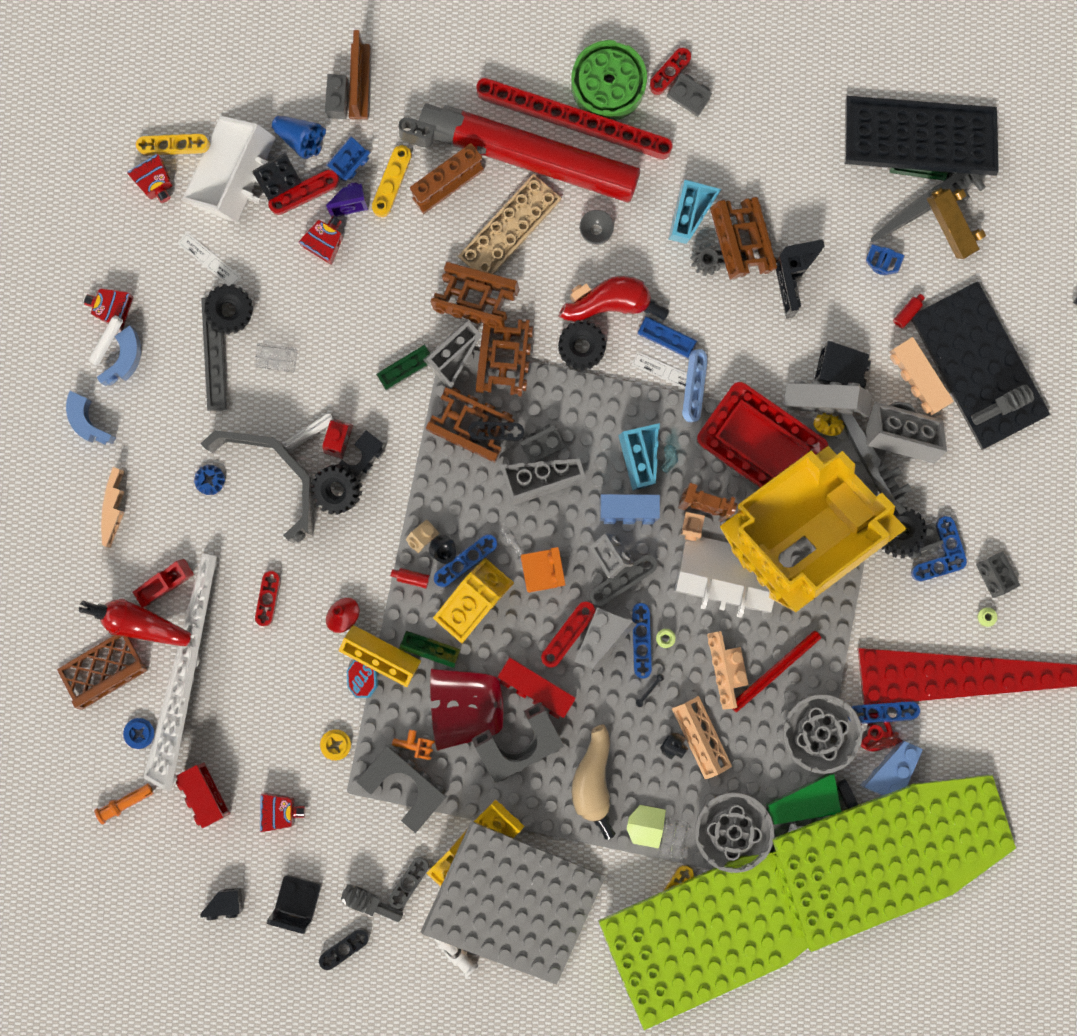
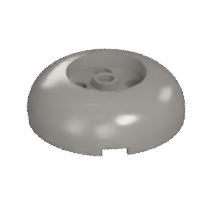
M813 695L799 701L790 710L784 722L783 740L790 757L799 766L814 773L826 774L843 769L855 758L862 742V728L857 714L846 702L831 695ZM824 717L830 718L831 722L829 725L823 724ZM806 723H810L812 725L811 731H806L804 729ZM818 730H823L824 734L822 737L817 735ZM832 735L837 738V742L834 744L829 742V738ZM817 742L819 745L818 749L813 750L811 743Z
M741 793L719 795L710 800L697 817L695 839L702 856L719 870L730 873L751 870L767 857L772 848V839L774 838L772 819L765 807L748 795ZM723 816H726L729 819V822L726 825H723L720 822ZM742 819L748 821L746 827H741L740 821ZM733 828L736 829L735 835H731L729 832ZM720 836L726 837L725 844L718 842ZM741 838L746 841L743 847L738 846V840ZM759 855L752 862L741 866V868L724 866L727 862L736 860L740 856Z

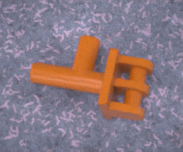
M410 729L407 741L393 739L392 746L416 751L415 758L431 760L430 753L433 752L432 743H435L434 740L418 738V742L414 743L417 731Z

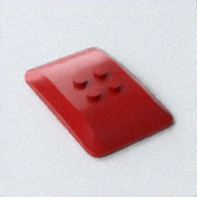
M737 382L731 386L697 435V442L702 448L759 488L810 451L817 455L829 446L823 437L743 382Z

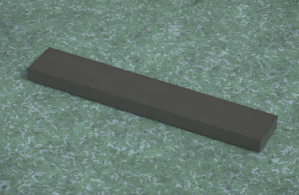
M201 298L207 411L227 410L223 332L221 334L217 329L213 330L210 323L206 322V316L204 317L206 298Z

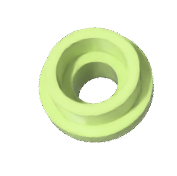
M983 608L978 613V622L985 627L993 626L997 621V613L992 608ZM987 613L991 616L989 621L985 619Z
M662 629L656 635L658 645L663 648H669L675 643V634L670 629ZM663 635L669 636L668 642L662 640Z

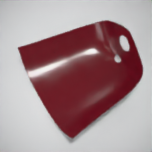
M431 669L430 698L431 701L440 700V705L437 708H431L437 751L473 742L472 738L487 730H490L492 736L501 731L503 727V697L500 682L496 677L483 673ZM452 700L459 704V706L447 708L448 703ZM496 701H497V708L494 707V702H496ZM473 704L477 708L469 707V705Z

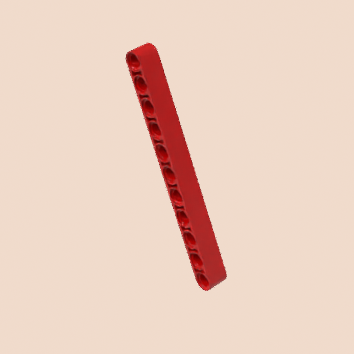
M482 78L477 82V95L483 101L658 159H667L671 154L673 145L670 139L488 78ZM482 87L490 88L488 92H482L480 89ZM502 92L508 95L506 98L498 97ZM519 98H523L525 100V103L518 104L516 103V100ZM536 104H541L543 106V109L536 110L534 109V106ZM559 110L561 114L559 116L552 115V111ZM571 116H576L579 118V120L577 122H572L569 120V118ZM589 122H594L597 124V126L595 128H590L587 126V124ZM612 128L615 132L608 134L605 132V129ZM630 134L633 138L626 140L623 138V135ZM644 139L648 140L650 145L644 146L641 144V141ZM664 145L668 148V151L662 152L659 150V147Z

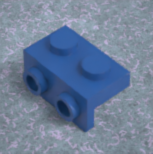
M350 136L328 161L326 166L334 171L341 180H351L357 174L356 169L360 165L363 166L369 160L368 155L371 152L363 148Z

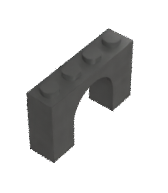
M541 702L524 710L533 729V739L525 749L519 752H506L497 745L490 730L472 738L479 756L495 783L506 780L510 775L524 770L527 766L541 761L544 757L556 753L564 747Z
M388 745L357 780V783L371 795L385 778L391 774L403 773L410 776L417 785L418 798L401 821L416 834L447 797L445 794L446 790L438 783L434 785L430 781L431 777L425 771L419 772L415 768L417 765L411 759L407 758L405 760L401 756L402 752L396 746L390 747Z

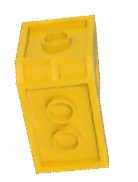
M485 558L461 582L433 619L459 642L463 643L487 613L512 587L514 582Z

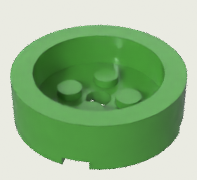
M614 40L599 41L585 48L577 57L571 74V91L576 104L581 110L616 121L633 113L642 102L647 84L646 67L641 56L629 45L626 46ZM611 74L614 77V81L608 83L604 81V76Z

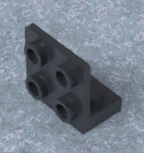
M286 153L252 171L268 201L302 183Z

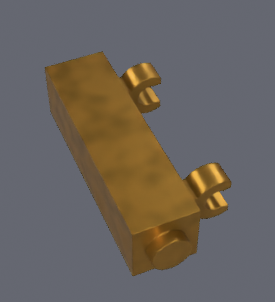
M942 188L934 190L931 193L932 196L927 198V201L955 257L965 259L980 250L976 241L986 237L983 229L971 232L956 202L967 196L964 189H957L954 192H951L950 189Z

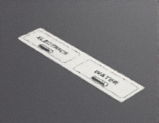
M186 232L177 243L228 286H231V284L235 285L241 278L239 274L189 233Z
M637 351L631 364L632 366L685 389L687 373Z

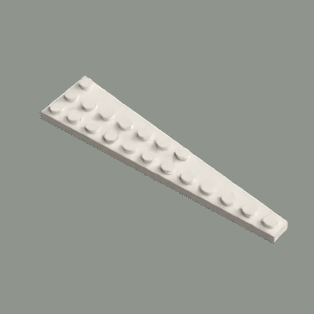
M202 553L183 629L191 633V639L187 646H178L143 777L163 790L171 791L172 786L176 783L175 769L191 687L194 683V672L199 664L198 651L213 574L217 566V557Z

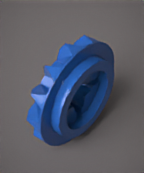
M207 464L200 467L195 473L194 483L196 489L202 494L214 495L223 488L225 477L220 468ZM205 474L210 477L214 476V478L212 479V484L214 486L210 485L209 483H204V481H206Z
M143 718L132 719L126 724L123 731L125 742L134 749L147 747L152 743L155 736L154 727L150 721ZM134 729H143L142 734L145 738L138 737L134 740L137 734Z

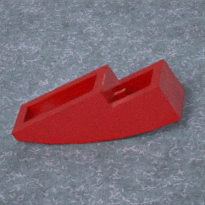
M181 559L174 562L164 571L158 572L132 593L140 606L145 608L195 574L186 560Z

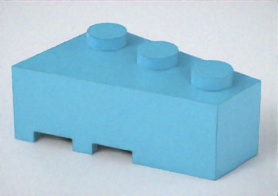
M684 180L680 187L668 239L687 244L721 189Z
M660 423L623 431L618 435L632 491L656 484L658 430Z

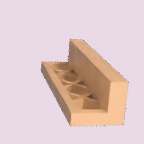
M697 696L672 708L704 778L708 779L717 776L731 768L732 765L700 697ZM695 703L698 709L697 713L694 712L691 704ZM701 721L705 724L706 731L702 729ZM710 739L714 743V749L709 744ZM718 757L721 758L724 764L723 767H720Z

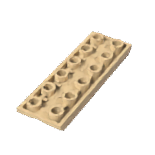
M533 174L458 255V258L472 269L495 274L559 204L562 198Z

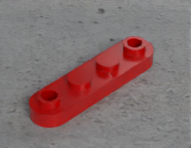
M332 170L323 171L269 200L268 206L272 213L282 215L337 188L339 185L338 175ZM328 179H333L331 184L326 183ZM281 203L282 207L276 208V204Z
M581 602L543 651L541 660L545 666H557L592 620L595 614V607L592 603ZM583 608L589 609L588 615L582 613ZM549 654H553L555 657L551 662L547 660Z

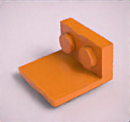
M559 547L521 555L528 593L565 586Z

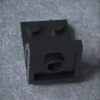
M823 239L786 246L776 260L777 269L775 270L786 319L793 318L799 311V308H801L799 296L796 297L795 289H797L796 279L802 277L825 247Z

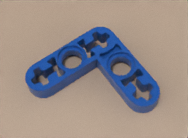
M941 517L936 522L939 539L944 542L942 548L945 556L915 565L911 570V576L915 581L929 580L959 571L966 566L967 559L955 522L951 517ZM943 520L946 523L949 522L950 526L947 527L948 533L953 532V535L944 537L943 534H946L947 531L941 527V524L944 523ZM949 538H953L956 541V547L953 549L948 548L946 545ZM955 557L961 559L959 567L956 564L949 566L951 570H948V562L954 561ZM936 562H941L944 566L941 573L934 570ZM927 564H929L930 572L924 573L922 575L923 578H921V576L916 575V572L919 571V567L921 570L928 569Z

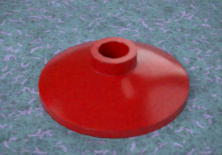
M342 598L336 601L326 615L328 629L334 633H342L349 630L359 617L360 608L358 603L352 598Z

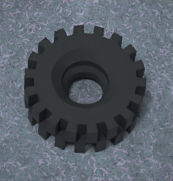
M223 284L222 287L217 286L213 291L209 292L204 304V317L206 316V322L210 323L213 330L217 329L221 334L226 332V335H230L232 332L236 334L239 330L242 331L248 325L252 316L253 306L251 298L249 299L248 297L249 294L247 292L244 293L242 291L243 288H236L234 284H231V286ZM224 303H231L235 306L236 312L233 316L226 317L221 313V306Z
M578 320L574 324H568V327L562 330V334L559 337L558 351L561 359L566 362L567 366H572L575 370L577 368L581 370L591 369L594 365H598L604 356L606 349L605 335L601 332L599 326H595V323L591 322L590 324L586 320H583V322ZM578 339H586L589 342L590 347L587 352L580 353L576 351L574 345Z
M330 465L320 470L315 475L316 478L312 480L311 484H314V486L310 487V492H314V495L311 497L312 499H317L318 502L315 505L317 507L321 505L322 508L320 510L323 512L328 510V514L336 513L338 515L350 510L360 501L359 496L363 492L360 491V488L363 487L362 483H358L360 477L359 475L355 477L354 473L356 471L354 469L348 470L349 466ZM333 482H340L342 484L344 492L341 496H335L332 493L331 484Z
M904 507L906 512L900 515L895 508L893 515L907 528L906 530L910 533L909 536L906 538L895 537L881 548L882 550L885 549V553L888 555L891 552L892 557L897 558V555L905 558L907 554L909 557H912L913 552L918 554L920 548L923 549L926 542L927 526L925 525L924 518L921 519L919 512L915 515V510L913 509L910 512L907 511V507Z

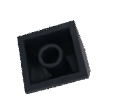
M827 341L821 347L814 381L823 382L824 385H830V382H839L842 385L858 383L865 389L867 379L864 378L865 372L869 371L871 360H868L869 354Z

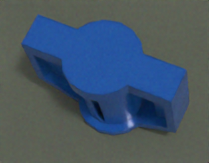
M872 244L866 258V263L877 274L884 276L899 272L905 255L897 253L892 249ZM875 252H879L880 255L876 265L873 266L871 262ZM892 258H896L897 261L893 270L888 271Z

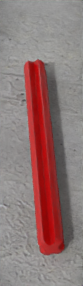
M816 630L811 632L737 697V708L732 710L738 712L816 644L821 639V635Z

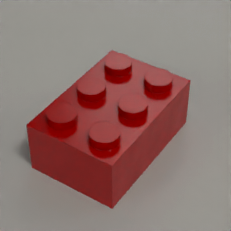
M205 762L176 775L177 787L180 791L183 790L186 796L184 798L188 808H192L195 814L193 818L202 829L230 814Z

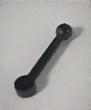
M662 674L657 675V679L641 699L636 701L637 707H642L644 700L659 682L664 680Z

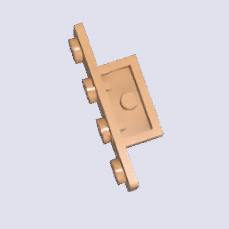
M722 632L708 633V645L711 651L722 709L737 708L733 688L748 685L741 647L725 650Z

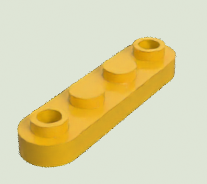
M399 145L394 148L372 202L373 213L378 217H386L391 212L412 158L411 151L407 146ZM400 152L405 153L403 157L398 156ZM384 204L385 206L383 209H379L378 205Z

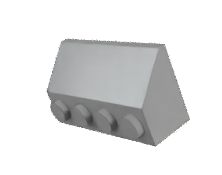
M879 402L874 404L866 428L867 446L934 464L947 452L943 420Z

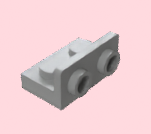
M605 533L590 547L608 578H614L625 567H632L634 565L631 560V554L625 550L621 538L615 534Z

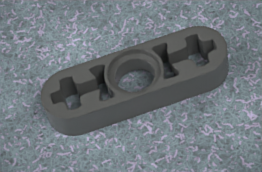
M417 857L413 860L391 893L389 903L393 908L400 909L404 907L428 871L429 863L425 858ZM422 861L424 863L423 867L425 868V870H419L417 876H420V878L418 879L414 874L409 873V871L411 870L414 873V871L417 868L415 863H420ZM405 878H413L415 884L412 888L404 886ZM402 890L405 892H409V895L404 893V895L402 896L401 900L403 901V903L398 902V904H396L394 902V895L398 896Z

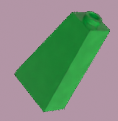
M827 773L767 803L766 810L772 819L773 825L829 816L841 812L835 775Z

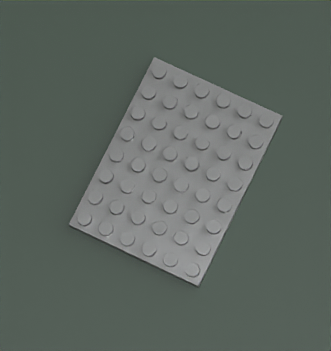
M471 821L420 932L425 936L557 985L605 876Z

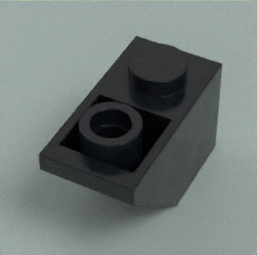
M241 888L220 890L201 912L200 918L206 917V920H216L218 916L225 915L226 918L238 917V914L243 911Z

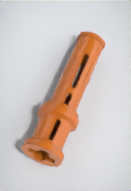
M147 783L121 799L111 800L106 806L100 809L96 808L94 812L98 821L103 825L106 823V820L114 816H120L126 808L153 795V789Z

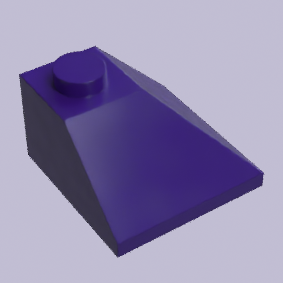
M354 182L348 184L347 187H343L326 204L331 217L368 210L362 183Z

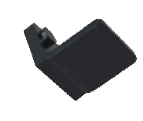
M285 875L275 909L269 916L267 924L305 934L314 917L322 887L321 884L292 875Z

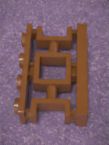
M470 143L410 186L414 196L412 200L423 215L484 171L480 162L482 156L473 144Z
M758 197L743 200L741 202V209L732 210L730 201L726 200L718 201L710 207L730 280L748 275L750 273L748 267L758 265L760 274H769L777 269L776 258L773 254L771 240L768 236L766 222L763 218ZM748 214L750 222L745 223L743 215ZM735 216L737 224L732 225L730 217ZM748 230L751 245L742 246L739 231ZM758 250L760 258L755 259L753 251ZM743 252L746 253L747 260L742 261L740 255Z
M446 262L444 266L445 273H443L442 279L443 282L448 283L444 295L434 293V298H431L430 301L433 309L440 314L447 313L458 319L465 318L476 324L483 323L494 329H504V321H506L507 315L506 312L500 310L505 299L514 301L515 296H518L520 291L518 282ZM457 280L465 282L462 289L455 288ZM470 289L484 293L479 305L465 301ZM492 290L500 292L497 299L490 297ZM452 295L458 296L457 304L449 302ZM487 305L494 306L492 314L484 312Z
M518 319L517 328L504 327V329H494V334L503 335V341L493 340L492 347H489L491 327L483 324L476 392L484 393V391L491 393L492 384L511 386L510 395L518 394V396L522 397V391H526L527 379H524V373H528L529 362L525 360L526 355H530L531 344H527L528 337L532 338L533 326H529L530 320L526 319L525 322ZM521 329H525L523 351L519 350L520 343L510 342L511 335L521 336ZM496 348L515 350L514 363L495 362ZM487 361H490V369L499 370V377L489 376L488 383H485ZM517 364L521 365L519 387L515 386L516 378L506 377L507 371L517 372Z
M445 387L441 400L448 402V405L441 419L433 415L431 416L430 422H428L425 428L426 431L496 463L502 448L495 445V441L490 440L488 447L494 449V452L471 442L470 439L472 438L469 433L459 427L467 412L482 418V422H488L489 416L483 414V412L507 423H515V420L512 419L513 415L502 411V413L495 411L496 407L491 404L485 403L483 405L478 403V399L474 396L468 395L466 397L461 395V391L457 388L452 387L449 389ZM449 395L473 407L470 408L464 405L461 414L451 410L455 401L449 398ZM447 417L457 421L453 430L460 434L458 436L435 424L444 425ZM485 426V430L479 428L475 436H479V432H485L488 435V427ZM497 426L495 430L491 429V434L497 437L501 428Z
M689 483L683 490L678 508L686 510L690 506L691 509L704 511L713 516L718 515L719 522H723L728 517L730 518L732 514L734 515L737 508V503H735L736 497H730L727 500L726 498L704 493L702 490L696 491L698 485Z

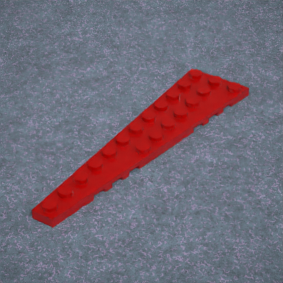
M857 648L863 705L1077 687V664Z

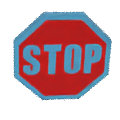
M354 660L347 669V687L356 698H370L378 687L377 671Z

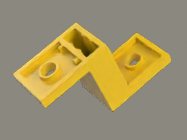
M496 799L473 821L512 838L525 827ZM467 829L426 873L440 887Z

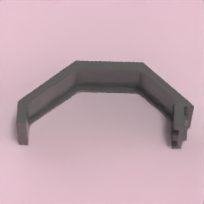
M215 430L200 443L211 453H214L227 442L273 448L302 480V517L283 536L292 543L302 541L306 537V532L313 536L314 499L311 496L314 495V492H310V487L314 486V484H311L313 478L278 440L268 436Z

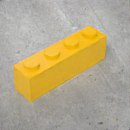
M355 625L350 628L339 648V652L405 687H408L421 663V660Z

